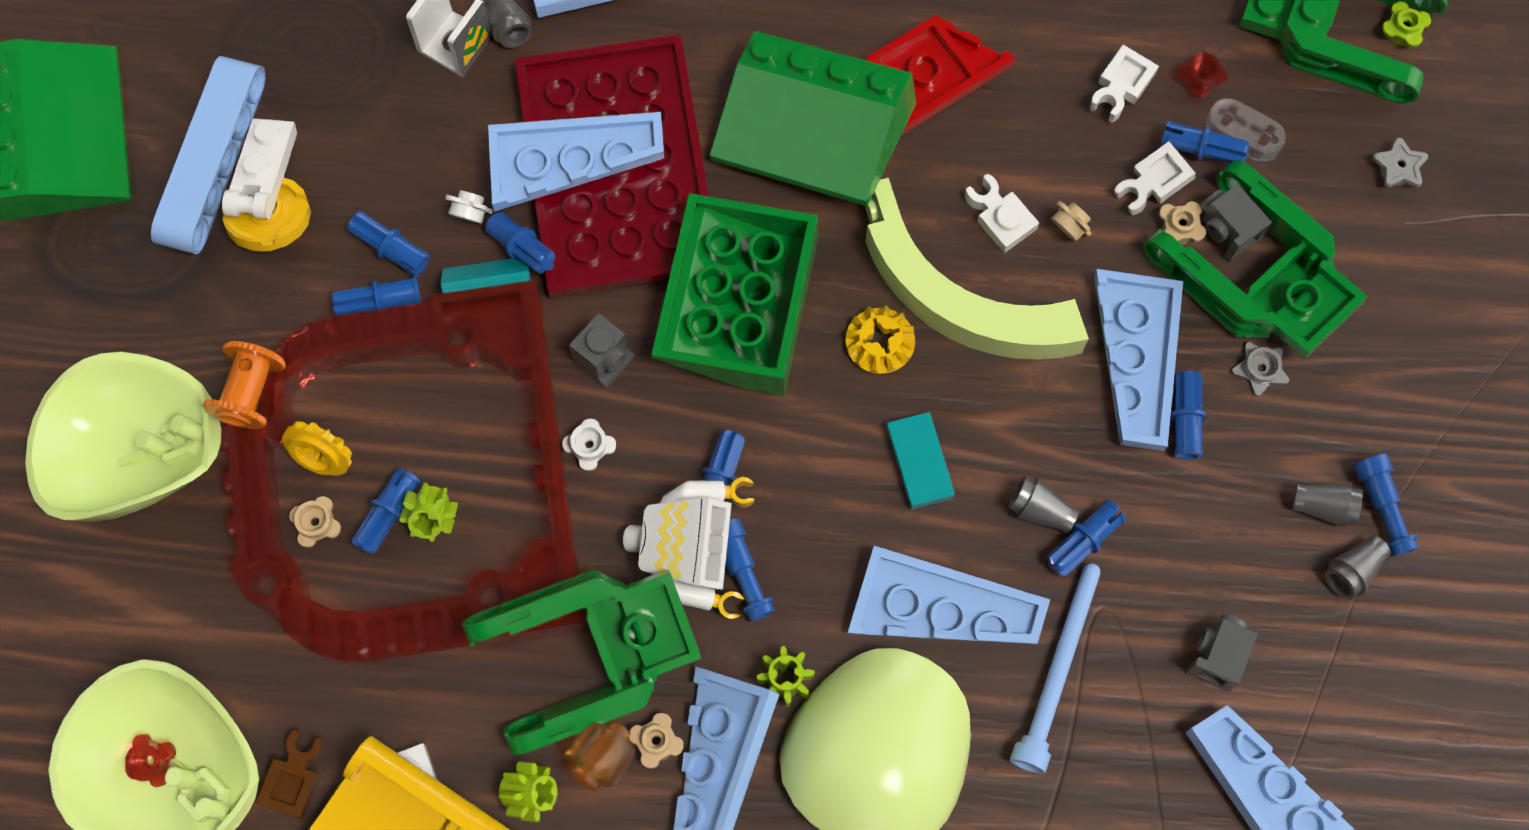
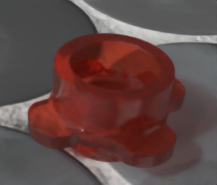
M1198 52L1188 65H1181L1177 70L1178 80L1186 82L1193 89V95L1199 99L1207 98L1210 90L1217 85H1224L1228 78L1227 72L1222 69L1220 61L1215 56L1206 52ZM1203 73L1206 75V77L1201 78L1198 74Z
M148 734L137 735L132 741L133 747L129 749L125 758V772L130 779L141 782L149 781L156 788L164 786L170 760L176 756L175 746L168 741L163 743L153 741ZM149 756L153 757L154 759L152 765L148 763Z

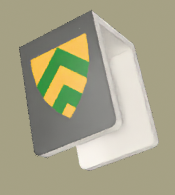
M417 0L406 15L417 52L461 77L465 76L493 37L485 2L482 0H476L464 17L452 11L449 0ZM450 34L447 40L450 51H447L443 47V41Z

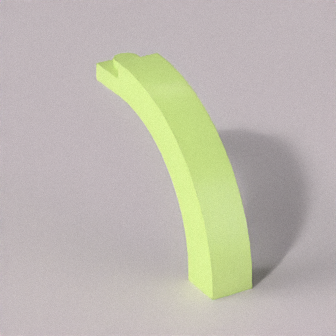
M889 178L879 181L868 206H865L871 223L867 226L865 242L883 280L895 296L915 316L947 338L969 348L992 355L1015 359L1039 360L1082 354L1089 338L1075 299L1049 305H1013L978 296L953 283L937 271L915 246L902 220Z

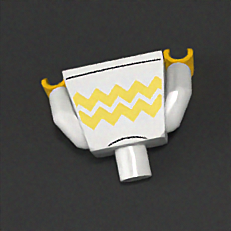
M747 477L737 478L733 481L732 485H725L723 481H686L665 494L661 503L648 505L645 508L642 526L629 525L625 529L623 535L624 548L628 552L639 553L638 566L642 571L654 575L669 569L682 605L707 611L711 607L718 608L724 617L735 619L740 614L727 612L723 607V602L730 596L744 600L741 593L727 591L723 595L715 594V589L723 590L732 503L725 502L724 500L731 499L733 504L740 508L751 506L755 499H740L735 494V490L740 486L752 487L754 483Z

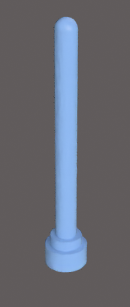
M1094 563L1086 564L1083 567L1029 733L1022 736L1021 742L1015 743L1010 758V763L1032 773L1045 774L1051 754L1047 752L1049 744L1046 742L1100 577V568Z

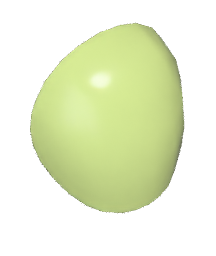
M127 352L100 353L84 358L59 376L45 393L32 419L27 439L25 465L28 485L34 501L47 515L62 520L98 522L116 519L136 512L184 488L206 472L218 455L221 444L220 420L210 416L203 409L204 401L212 400L203 385L192 375L166 361Z
M898 648L873 649L847 661L824 679L806 698L786 730L779 760L782 783L794 806L811 824L820 830H940L957 803L969 759L971 728L966 698L955 680L941 667L929 659L910 651Z
M145 659L117 666L98 678L77 698L63 719L53 741L49 764L52 796L59 812L73 830H235L246 817L254 803L259 783L257 763L249 744L229 713L211 692L193 676L179 667L167 662Z

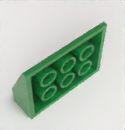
M754 31L735 70L710 153L711 161L868 206L916 105L912 73Z
M21 39L0 42V218L2 221L132 201L119 56L116 46Z
M689 193L652 350V358L743 389L785 396L819 238L818 215Z

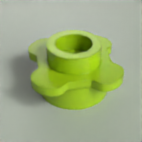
M1405 2L1395 3L1391 8L1392 16L1390 20L1386 21L1382 27L1383 33L1392 43L1398 46H1419L1423 41L1421 34L1424 28L1429 27L1431 24L1430 15L1427 12H1418L1415 9L1409 8ZM1403 22H1408L1410 27L1406 26Z

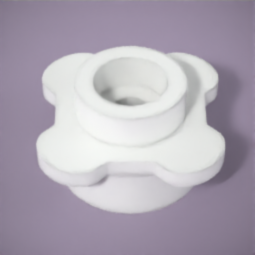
M460 190L458 197L446 195V200L451 201L448 214L463 220L482 224L484 214H492L493 210L483 205L484 197Z
M586 419L572 432V435H567L564 438L563 449L566 453L574 454L583 470L592 471L596 469L598 461L604 455L614 453L616 441L612 436L605 435L597 420ZM592 441L594 443L593 447L587 448L585 446L586 442Z

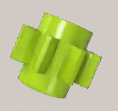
M423 483L422 489L417 494L412 491L406 492L403 501L405 507L402 509L399 521L408 523L411 537L417 536L434 542L435 537L441 531L447 534L452 532L455 521L453 518L456 516L458 503L449 502V497L446 494L447 488L441 489Z
M782 646L780 656L773 660L769 656H763L762 662L769 669V672L757 675V683H768L769 690L778 693L779 697L784 698L786 707H790L791 697L798 693L805 698L809 696V691L802 684V681L814 678L815 671L811 669L803 670L804 652L798 654L795 658L787 655L786 647ZM789 668L794 670V684L789 681L784 682L782 685L777 684L778 673L776 670L779 669L784 673Z
M519 761L516 766L517 772H505L503 774L504 778L499 787V798L508 807L506 811L507 816L521 818L523 821L539 822L540 811H552L557 799V785L555 780L549 776L551 770L549 767L536 766L534 762Z

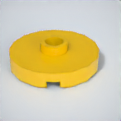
M283 178L270 219L254 218L251 213H242L240 217L225 216L223 213V223L228 236L238 246L251 251H272L289 245L302 235L309 225L311 210L304 190L295 181Z

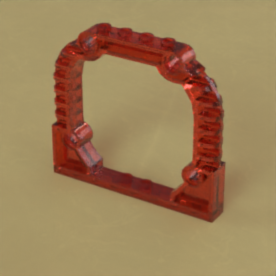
M536 280L431 295V302L412 303L400 307H384L373 311H357L352 314L339 316L332 315L304 324L288 337L281 339L272 350L284 359L286 366L284 370L268 372L257 407H262L260 415L267 419L266 426L261 429L241 428L227 423L226 426H221V445L223 451L229 453L230 468L224 469L223 472L224 485L227 494L232 495L233 511L227 513V525L230 537L232 539L236 538L237 555L231 556L233 579L235 583L239 582L242 594L255 607L265 613H272L276 621L289 636L309 651L322 657L347 663H367L470 647L461 623L476 613L494 607L481 604V597L486 590L493 587L504 590L503 598L497 604L499 605L579 575L542 301ZM467 334L471 336L470 341L465 346L454 347L451 345L452 340L458 335ZM428 353H442L446 361L457 368H469L483 360L503 370L517 382L532 379L537 422L529 423L533 449L541 448L543 464L535 465L538 491H547L552 537L534 539L526 553L505 574L497 570L478 572L471 578L467 586V593L464 595L369 611L332 610L311 600L310 585L306 573L287 552L283 551L274 449L283 443L282 436L287 427L293 424L292 398L318 375L346 365ZM277 577L276 589L269 595L260 596L259 587L261 583L267 578ZM583 608L513 635H510L508 631L490 639L475 642L474 646L477 649L586 633Z

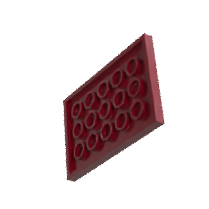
M681 34L515 58L524 122L661 112L664 159L535 199L541 243L553 251L556 256L553 261V269L545 271L549 297L553 298L669 280L689 193L709 197Z

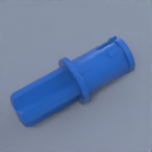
M1168 120L1167 130L1164 131L1161 147L1169 141L1176 150L1198 155V160L1208 157L1231 163L1233 160L1246 161L1249 151L1248 141L1211 132V127L1208 126L1205 130Z
M362 211L356 212L347 225L348 231L378 250V258H387L413 277H418L429 263L428 260L431 258V254L401 236L399 229L394 228L390 231Z
M504 212L495 213L489 218L485 227L486 233L506 248L508 256L515 260H522L539 274L553 269V261L556 257L554 252L536 239V234L532 229L519 226Z
M417 277L378 284L376 280L372 281L373 286L338 291L332 294L333 310L338 317L378 311V315H382L383 310L422 304Z
M1192 370L1179 372L1175 377V411L1171 413V419L1175 421L1176 450L1174 451V457L1177 459L1197 460L1203 458L1202 421L1207 419V413L1202 410V375Z
M722 430L720 432L709 467H703L702 473L705 475L704 481H723L725 485H731L737 479L733 475L745 442L741 434L731 430Z
M397 467L378 499L371 500L369 504L372 509L352 539V544L360 551L367 554L376 553L395 522L400 523L399 518L403 507H405L403 501L406 492H415L421 484V480L414 474L406 471L404 475V469Z
M1105 500L1082 524H1074L1071 528L1072 533L1047 556L1049 567L1059 576H1066L1091 552L1098 553L1101 550L1100 543L1116 528L1126 522L1124 513L1121 512L1118 516L1115 515L1120 510V507L1111 500Z

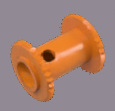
M229 341L223 345L222 351L233 359L220 400L210 399L204 401L203 409L210 416L229 425L248 429H261L266 426L267 419L255 411L268 372L284 370L286 366L285 361L275 352L259 345L242 341Z

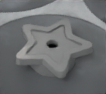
M1399 137L1395 139L1390 151L1373 155L1372 159L1380 166L1381 175L1384 178V185L1386 187L1400 186L1407 183L1415 187L1422 185L1419 168L1427 161V153L1411 151L1405 141ZM1398 162H1403L1405 167H1400Z
M1252 342L1245 344V360L1235 366L1232 373L1235 376L1249 380L1254 395H1262L1269 384L1284 385L1289 382L1288 376L1282 370V348H1259ZM1258 365H1263L1265 367V371H1259Z

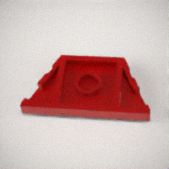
M935 15L867 56L866 61L912 73L916 105L903 130V135L1013 67L1016 58L1006 50L1001 54L981 44L982 38L968 31H960L952 23Z

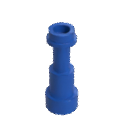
M1379 454L1355 463L1353 468L1359 483L1364 482L1374 510H1380L1392 541L1387 543L1392 557L1418 549L1419 546L1416 541L1418 537L1416 534L1409 536L1397 505L1401 500L1390 474L1394 469L1388 454Z
M740 518L730 519L725 565L730 576L736 577L748 604L743 609L744 614L748 615L750 622H754L775 612L772 604L774 601L772 597L765 598L752 570L755 563L744 541L747 534Z

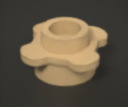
M1061 201L1056 203L1059 208L1051 219L1068 237L1077 241L1083 234L1088 237L1092 234L1089 231L1091 228L1087 225L1091 218L1078 205L1072 202L1067 207Z
M1193 201L1188 202L1185 206L1176 207L1172 204H1165L1159 212L1160 218L1164 220L1163 231L1169 233L1181 244H1187L1190 241L1200 242L1206 235V229L1200 222L1201 206ZM1179 220H1184L1186 225L1181 226Z
M321 496L316 501H307L300 506H295L291 510L289 518L299 531L297 540L301 546L310 548L318 540L326 537L333 539L340 534L341 524L334 519L332 514L333 502L329 498ZM318 518L319 524L313 526L311 524L312 520Z
M658 713L654 716L653 721L644 726L635 725L629 732L630 742L638 746L642 754L641 763L647 768H656L660 761L667 759L670 755L678 756L683 750V741L675 736L671 728L672 720L667 714ZM655 736L661 739L658 745L652 743V738Z

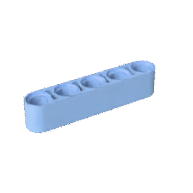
M219 56L215 60L152 222L151 239L154 244L192 254H199L203 249L264 89L265 70L262 66L224 56Z

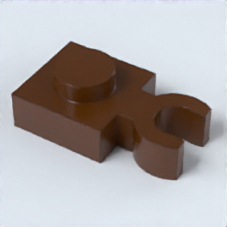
M293 730L286 741V749L289 754L287 762L273 758L256 804L304 820L321 777L320 774L309 769L311 763L318 761L324 754L326 742L316 737L311 750L301 752L299 750V743L302 740L303 734Z

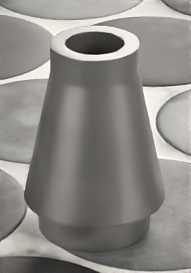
M483 0L492 34L497 42L502 43L504 47L515 48L521 46L530 38L532 34L531 18L514 0Z
M1026 476L1017 485L1008 505L1009 509L1016 512L1017 518L1056 528L1064 533H1068L1071 530L1079 514V509L1067 503L1039 478L1032 480Z
M1352 483L1297 484L1293 510L1310 514L1344 528L1346 524L1357 525L1361 511L1363 490L1352 488Z
M1370 536L1363 543L1331 560L1328 564V570L1325 572V580L1328 586L1337 595L1345 599H1352L1354 596L1363 595L1383 562L1390 556L1389 546L1381 538Z

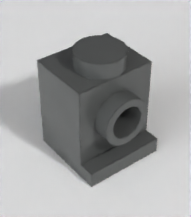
M1238 184L1226 193L1221 189L1217 190L1201 205V208L1206 212L1202 219L1206 230L1216 242L1223 243L1228 249L1224 257L1229 263L1261 240L1272 223Z
M600 313L592 319L569 345L573 362L606 389L635 358V354L628 349L626 334Z
M1222 614L1213 630L1208 627L1204 630L1196 649V653L1202 655V658L1197 657L1190 663L1186 674L1229 692L1239 685L1258 633L1247 629L1248 624L1245 621L1232 615Z

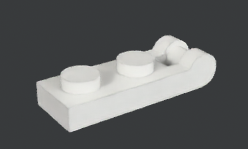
M252 118L230 188L223 195L222 210L225 216L240 217L242 213H251L254 218H271L297 136L294 122Z

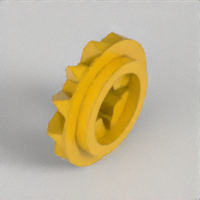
M887 305L882 308H871L868 306L864 312L853 317L846 331L845 342L847 352L856 365L868 372L876 374L894 372L903 367L913 354L915 347L914 326H911L906 320L903 312L893 311ZM875 325L883 334H894L888 339L887 354L878 342H868L874 336Z
M296 421L293 426L287 427L282 436L283 445L290 456L299 465L314 473L333 476L346 473L352 463L350 460L352 452L343 445L344 440L332 435L330 429L324 430L319 428L316 423L312 422L307 425L304 422Z

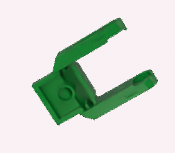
M1340 0L1247 1L1239 26L1278 39L1283 46L1281 52L1290 68L1394 103L1407 104L1418 99L1424 81V75L1418 68L1326 36L1332 26ZM1449 0L1376 1L1391 6L1397 2H1405L1409 8L1427 13L1439 12L1438 14H1442L1445 12Z
M1233 160L1216 177L1219 189L1226 193L1238 184L1271 220L1272 223L1266 232L1289 250L1250 286L1247 295L1191 246L1188 248L1184 247L1169 233L1162 231L1161 228L1143 243V250L1150 262L1165 276L1172 280L1183 281L1182 290L1237 338H1269L1274 333L1306 360L1364 304L1368 296L1334 268V236L1251 166L1243 161Z
M592 569L476 613L461 623L470 647H473L475 642L487 640L508 631L510 635L585 607L586 619L608 678L612 682L508 724L503 729V734L511 754L519 755L534 751L645 708L658 675L701 659L669 569L625 586L623 582Z

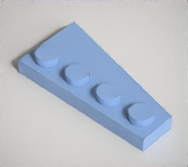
M661 112L488 125L492 206L494 212L664 159Z
M1096 269L1094 280L1120 445L1165 451L1168 446L1183 281Z
M874 546L847 634L1038 644L1050 599Z
M695 667L693 683L698 684L696 704L690 705L688 725L692 726L689 752H684L681 771L686 773L684 793L677 800L674 830H733L779 694L769 689Z
M1228 705L1185 732L1251 830H1355L1341 817L1343 813L1329 799L1324 801L1304 783L1307 779L1293 766L1288 768L1272 753L1273 747Z

